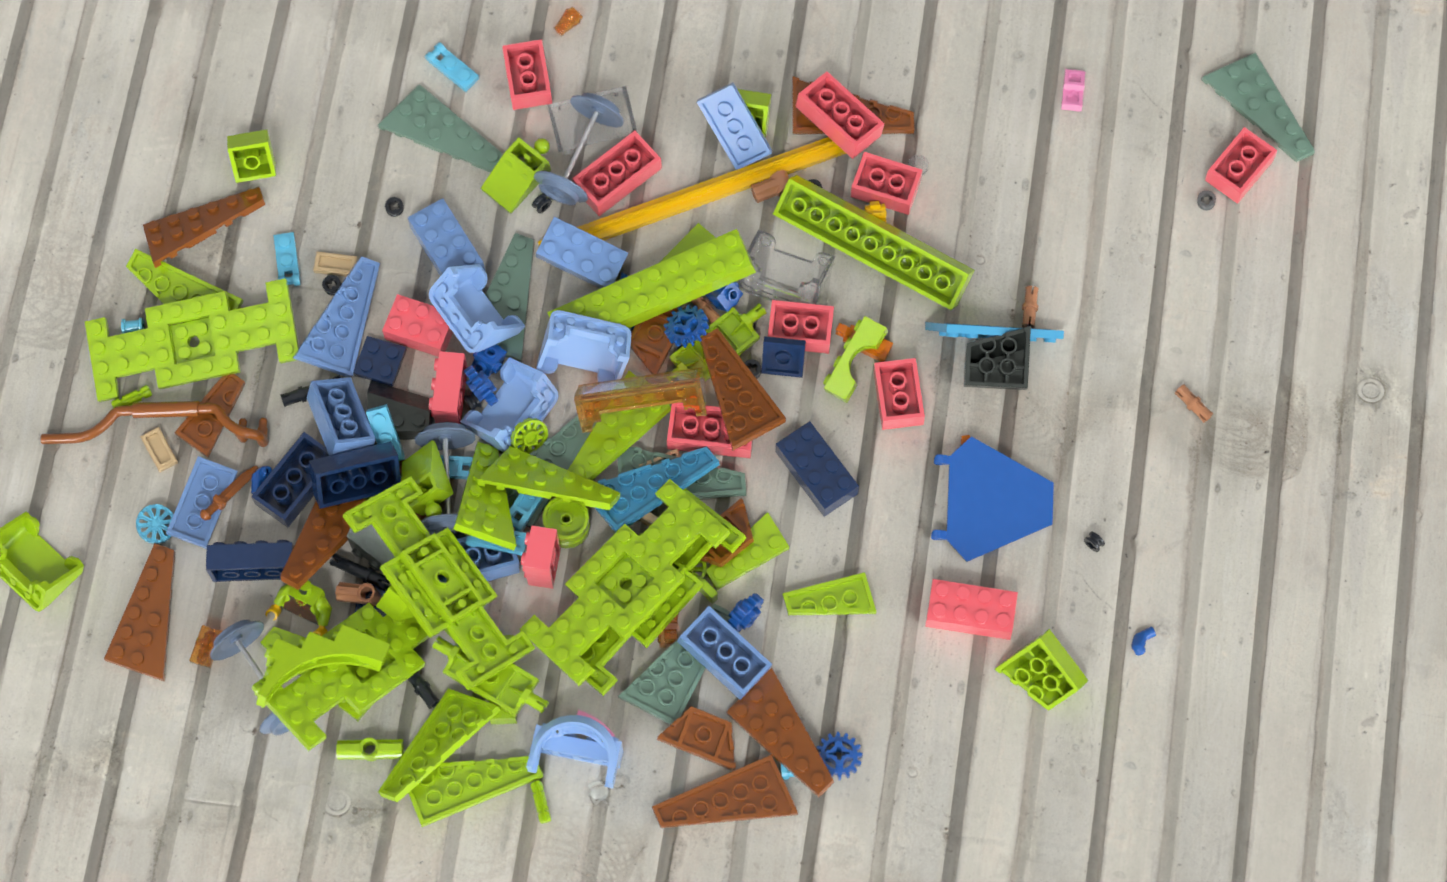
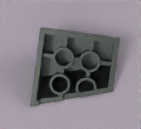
M1031 326L1006 332L1002 336L997 335L967 343L964 387L1027 390Z
M370 380L367 392V410L387 404L399 440H415V437L423 432L425 427L432 424L431 410H429L430 398Z
M372 524L357 533H354L351 528L349 529L347 539L352 548L351 552L359 559L363 557L369 561L368 564L378 571L383 564L395 558Z

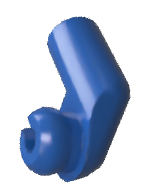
M262 466L252 474L251 494L255 493L272 472L270 466Z
M1152 626L1134 635L1131 647L1136 655H1143L1146 652L1144 647L1146 640L1156 636Z

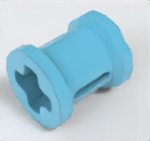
M143 317L130 321L121 319L122 334L145 329Z

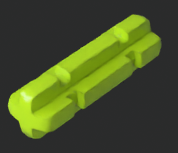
M145 385L140 387L139 391L136 389L121 396L122 399L119 400L117 398L111 403L113 408L132 405L142 401V398L146 399L152 396V392L149 386Z
M534 781L530 786L532 793H534L533 798L536 810L539 813L538 818L541 824L551 821L549 811H547L549 809L545 793L543 792V785L541 781Z

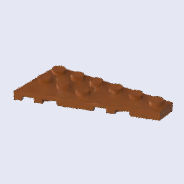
M792 76L793 134H825L795 107L798 94L812 82L801 81ZM853 94L885 123L882 134H914V112L892 105L879 104L878 101L872 99L870 101L862 99L860 96Z
M260 187L248 189L247 191L143 224L155 268L160 266L161 261L168 257L172 259L178 256L177 252L183 248H191L216 234V229L223 225L226 227L230 226L235 218L239 216L245 217L264 206L265 202Z
M717 328L707 333V335L700 337L702 340L700 344L732 451L785 423L786 417Z
M359 499L321 509L317 502H315L281 573V581L299 590L348 541L347 534L350 526L343 518L344 513L367 500Z
M154 543L104 657V660L161 681L165 680L164 670L170 622L171 588L175 563V551L173 549Z
M772 755L652 806L660 828L798 815V811Z

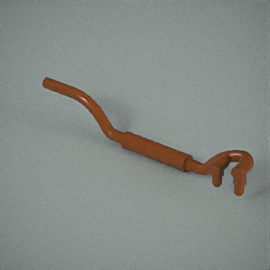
M200 401L137 402L132 405L117 406L111 409L98 424L86 431L41 434V443L71 444L89 441L107 430L120 416L162 418L199 417L200 414H214L219 422L226 429L234 433L241 443L247 442L248 439L256 440L259 446L266 447L269 443L267 439L268 421L266 418H260L259 427L256 430L247 428V420L245 418H241L239 424L235 423L221 406L213 403H200Z

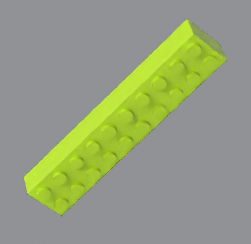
M798 175L788 179L773 212V215L950 310L958 306L975 271L969 266Z
M735 229L547 313L550 318L552 312L561 310L631 328L754 274L756 270L742 236Z

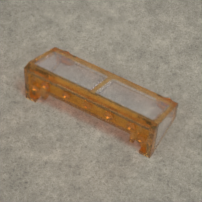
M702 367L582 384L578 386L574 395L582 433L592 432L594 422H601L602 413L683 402L684 410L692 408L696 412V417L707 415L706 383Z

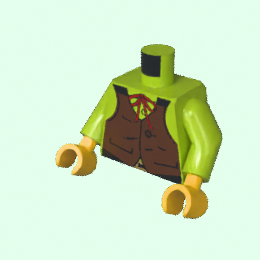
M308 580L299 590L288 584L283 585L273 601L275 604L271 605L265 613L267 617L270 612H273L275 614L274 621L281 614L280 606H283V609L319 625V628L313 631V633L322 636L328 632L325 627L329 624L332 607L326 599L324 590L311 584Z

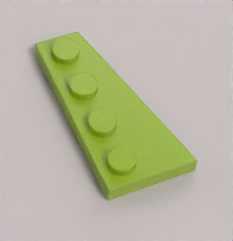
M768 512L751 527L754 542L723 567L712 564L706 570V574L716 591L789 550L788 543Z
M865 572L783 593L788 615L876 614V608Z

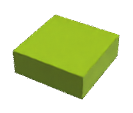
M702 579L701 581L704 586L699 591L713 604L718 600V592L705 579Z

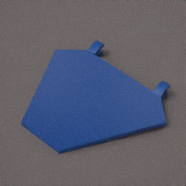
M972 436L950 456L938 454L934 457L935 465H949L947 531L933 530L931 539L947 540L966 562L1053 525L1054 483Z

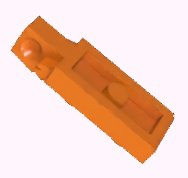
M839 323L835 334L844 338L843 342L846 343L849 337L852 338L856 332L854 331L855 326L850 325L848 327ZM883 339L878 349H866L861 351V353L880 362H885L893 343Z

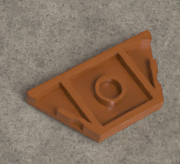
M674 308L636 325L631 333L630 348L654 377L657 376L674 344L670 343L664 333L666 330L664 324L668 323L666 318L673 316L672 311L679 312V308Z
M742 498L720 516L742 532L746 539L733 554L721 544L716 549L712 546L702 557L701 561L723 567L754 542Z
M691 706L656 739L734 771L736 768L731 722Z

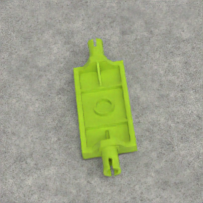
M760 303L746 314L738 313L732 307L709 325V328L705 329V331L709 333L718 328L735 352L740 355L760 340V336L753 329V323L767 314L764 307L761 308L762 305ZM695 340L694 346L688 343L686 348L682 346L669 356L676 366L674 370L662 378L665 384L668 383L667 386L669 388H672L682 378H687L697 389L711 378L700 341Z
M438 636L436 638L437 642L434 641L432 648L448 656L447 659H449L442 671L443 674L463 685L455 673L469 664L470 660L459 645H453L441 636ZM514 664L509 665L470 689L515 717L525 704L543 713L544 707L546 708L549 701L533 693L539 679Z

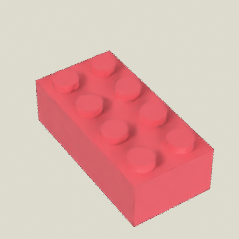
M827 71L798 94L795 107L852 159L881 137L885 123Z
M633 131L574 176L572 182L580 186L587 193L588 199L586 203L600 217L661 170V158L636 131Z
M672 402L667 449L691 452L707 446L714 455L751 459L753 440L732 451L720 407Z
M933 579L925 627L1010 640L1018 592Z

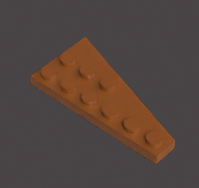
M771 667L750 691L727 710L726 713L817 797H820L834 783V780Z

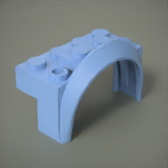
M580 715L562 716L548 723H543L542 726L536 725L526 767L528 772L536 773L541 753L608 766L605 787L613 789L617 770L621 766L623 746L622 742L618 741V738L611 736L603 725L591 718ZM572 733L583 734L589 737H586L585 740L579 739L577 735Z

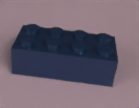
M810 421L776 443L775 452L824 517L858 495L859 485Z
M303 432L251 496L255 505L288 528L314 496L309 460L329 456L326 447Z
M391 441L309 460L313 495L320 509L375 496L401 482L398 454Z
M260 540L251 544H247L244 541H237L234 544L214 542L213 545L206 546V571L213 582L281 580V573L294 545L288 540H278L277 543H268L267 541Z

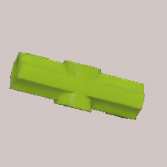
M368 737L363 740H337L336 752L338 760H367L372 762L377 759H400L404 754L403 739L375 740ZM373 745L376 747L373 753H365V749L368 746Z

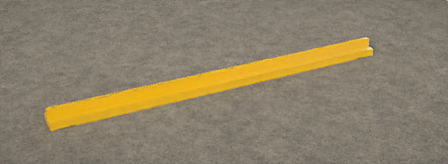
M827 137L578 226L577 228L605 241L750 189L751 185L769 179L772 174L778 171L786 170L789 175L847 153Z

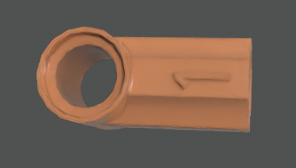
M786 170L778 171L772 174L769 179L751 185V191L757 203L777 195L781 197L789 179Z
M339 582L336 586V600L340 602L365 605L370 603L374 607L381 599L380 592L369 583L353 584ZM372 591L371 597L365 599L366 594Z

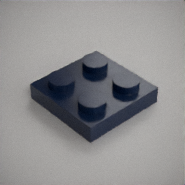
M367 336L353 374L357 377L393 387L407 349L401 345Z
M764 336L761 373L803 378L806 341Z

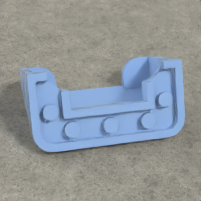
M480 264L448 267L429 290L431 303L463 347L470 353L480 352L516 336L525 327L524 323L516 315H509L503 320L486 297L482 289L486 286L488 277Z
M561 310L551 313L536 369L543 373L551 374L556 371L558 364L597 372L598 382L602 386L617 390L630 357L631 331L628 327L621 324Z
M510 357L500 370V377L504 383L495 394L499 401L492 407L488 404L481 413L477 410L468 411L460 421L466 429L503 453L511 446V434L515 430V426L527 418H537L543 421L559 397L557 389L545 373Z

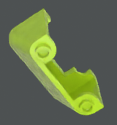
M26 511L0 528V578L35 611L40 612L47 608L82 574L84 565L77 557L69 556L64 559L39 535V521Z

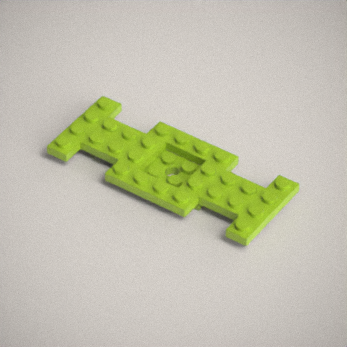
M287 279L265 282L268 303L231 311L225 291L145 308L148 328L110 336L105 317L85 321L97 401L104 402L120 398L117 378L153 370L156 373L159 389L240 373L239 352L276 344L281 364L296 361L297 359H294L293 356L299 349ZM193 337H199L200 339L199 345L196 347L190 346V340Z
M410 476L345 512L343 518L354 533L372 524L395 556V558L383 564L380 569L429 638L447 629L470 660L469 664L455 673L469 691L526 656L535 647L524 631L508 640L503 636L483 608V606L495 600L498 595L449 528L430 535L408 504L423 494ZM437 575H443L447 582H440Z
M671 479L655 493L656 497L667 505L668 508L640 537L624 524L565 583L566 587L578 599L549 628L536 615H533L519 629L520 632L524 631L529 640L578 686L594 672L593 668L581 656L609 628L626 640L685 580V577L672 564L700 536L716 549L731 534L725 526ZM624 581H632L630 588H621Z
M686 488L683 489L730 531L731 534L721 545L733 554L744 542L746 536ZM702 536L672 564L685 577V580L626 640L609 628L581 656L594 670L585 681L601 695L604 696L618 681L604 666L624 643L632 636L644 647L648 648L704 586L702 581L690 573L692 568L712 547ZM624 581L621 588H630L632 581Z
M367 603L322 636L331 640L334 631H339L343 624L391 644L380 672L348 664L312 668L285 688L281 686L266 705L301 744L310 751L326 739V734L314 722L341 701L343 703L347 701L360 714L425 666V662L413 649L427 640L429 636L415 617L396 622L388 615L382 617L370 603ZM445 629L444 631L454 640L449 631ZM263 677L253 684L252 690L255 692L259 683L263 684L266 678Z

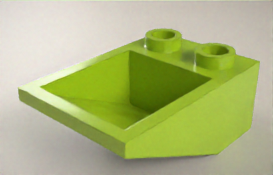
M518 137L505 151L482 185L481 190L512 214L539 184L534 178L535 172L551 171L549 161L540 155L546 154L549 151V142L544 138L537 139L533 149Z
M432 440L402 462L401 481L411 476L423 492L421 497L408 503L416 514H426L427 517L441 515L442 508L439 504L454 494L437 445Z

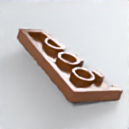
M235 374L222 376L200 403L217 404L230 416L245 386V382ZM200 414L199 417H187L175 431V434L209 458L224 426L214 414Z

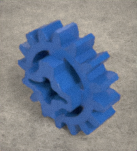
M689 305L684 310L679 307V312L677 313L672 311L673 316L667 317L668 323L664 324L666 329L664 333L670 343H675L676 347H679L682 343L684 348H686L688 343L694 346L695 340L701 342L700 336L707 335L705 329L709 328L707 323L709 320L702 309L699 310L697 306L691 309Z
M472 365L464 370L469 378L466 384L480 402L485 399L492 407L499 401L493 393L497 390L483 370L477 372Z
M753 593L748 599L740 600L729 613L730 619L728 624L737 632L750 628L761 614L759 609L762 607L764 599L757 593Z
M839 732L836 733V737L828 734L827 741L823 738L821 739L823 746L816 747L832 778L834 775H837L838 780H841L844 774L847 778H850V771L856 773L857 769L855 766H861V761L858 759L862 758V753L857 752L861 746L860 744L854 745L856 739L852 738L849 740L848 733H845L844 737H840ZM842 743H843V744H846L847 746H849L850 749H846V748L842 745ZM834 744L831 750H826L830 745ZM837 752L841 753L842 757L840 760L837 759ZM847 762H851V764L848 767L843 769V766ZM827 763H831L835 768L830 767Z

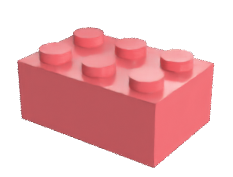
M542 39L502 46L513 110L553 104Z
M1244 127L1208 170L1205 181L1238 204L1274 161L1277 149Z
M864 152L851 187V197L868 203L879 201L880 204H885L887 209L909 215L922 179V169Z
M399 294L395 298L382 330L385 340L439 357V351H446L453 334L450 327L433 305Z
M772 300L768 337L805 340L806 352L829 354L834 306Z
M439 351V358H435L434 371H436V378H432L431 384L434 395L429 399V410H431V417H434L435 423L451 422L461 424L464 404L463 396H465L467 375L464 370L468 368L464 353Z
M916 358L874 363L873 373L882 430L924 425L925 415Z
M531 526V531L527 532L525 537L526 553L523 552L521 557L524 578H527L528 585L553 589L561 551L557 529Z

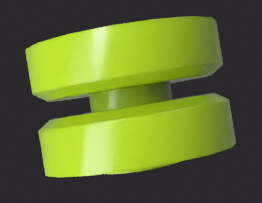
M556 497L544 508L542 515L544 528L557 529L561 548H574L582 544L589 535L590 520L588 509L584 506L583 502L571 500L568 503L563 502V498Z

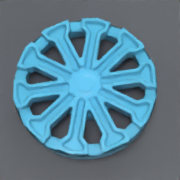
M160 504L144 507L136 519V530L139 536L152 544H160L169 540L172 536H165L162 530L167 532L168 527L165 525L170 524L174 515L173 512ZM154 508L156 509V514H155V516H154V514H153V512H152L151 509H154ZM160 510H164L165 512L159 517ZM148 512L150 518L145 516L143 513ZM168 515H170L171 519L164 520ZM142 519L147 523H140L139 521ZM146 527H148V529H147L146 531H144V532L141 531V528H146ZM152 532V537L147 538V535ZM156 533H159L160 540L156 539Z

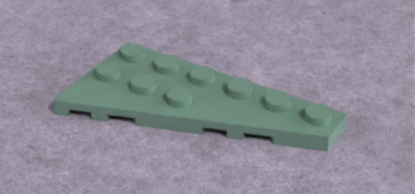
M1256 53L1202 77V81L1205 84L1213 87L1220 97L1223 96L1229 101L1236 111L1251 124L1259 127L1267 138L1270 137L1274 140L1278 147L1295 162L1314 154L1313 146Z
M420 84L378 124V128L381 130H388L395 133L396 136H403L413 140L414 143L439 153H446L457 160H464L471 163L472 166L490 173L503 156L502 152Z
M515 233L485 295L503 320L509 315H516L526 326L534 240ZM525 327L518 335L497 344L507 352L505 357H510L521 363Z
M578 414L562 427L551 439H547L540 448L531 452L530 455L568 470L596 425V422ZM505 487L510 509L520 493L517 492V489ZM543 499L527 523V527L531 528V526L536 524L551 499ZM517 513L514 518L520 520L522 515Z
M630 447L617 458L618 475L643 467L649 460L652 461L651 466L662 463V460L654 462L653 459L661 456L664 458L662 460L668 458L672 460L678 457L660 452L646 451L639 447ZM721 467L714 468L686 487V489L699 499L746 496L745 473Z
M713 604L711 608L728 623L730 611ZM678 639L618 696V698L670 725L682 715L705 670V667L677 642Z

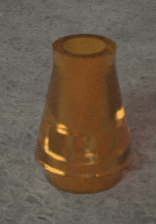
M571 6L565 10L554 30L563 36L566 32L580 24V20L583 17Z

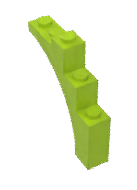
M343 624L339 631H334L331 640L309 631L306 638L302 637L298 647L276 639L273 646L269 644L264 657H267V669L264 674L266 680L263 684L259 683L255 691V695L258 696L256 705L264 708L272 695L284 683L312 668L348 664L380 672L391 644Z

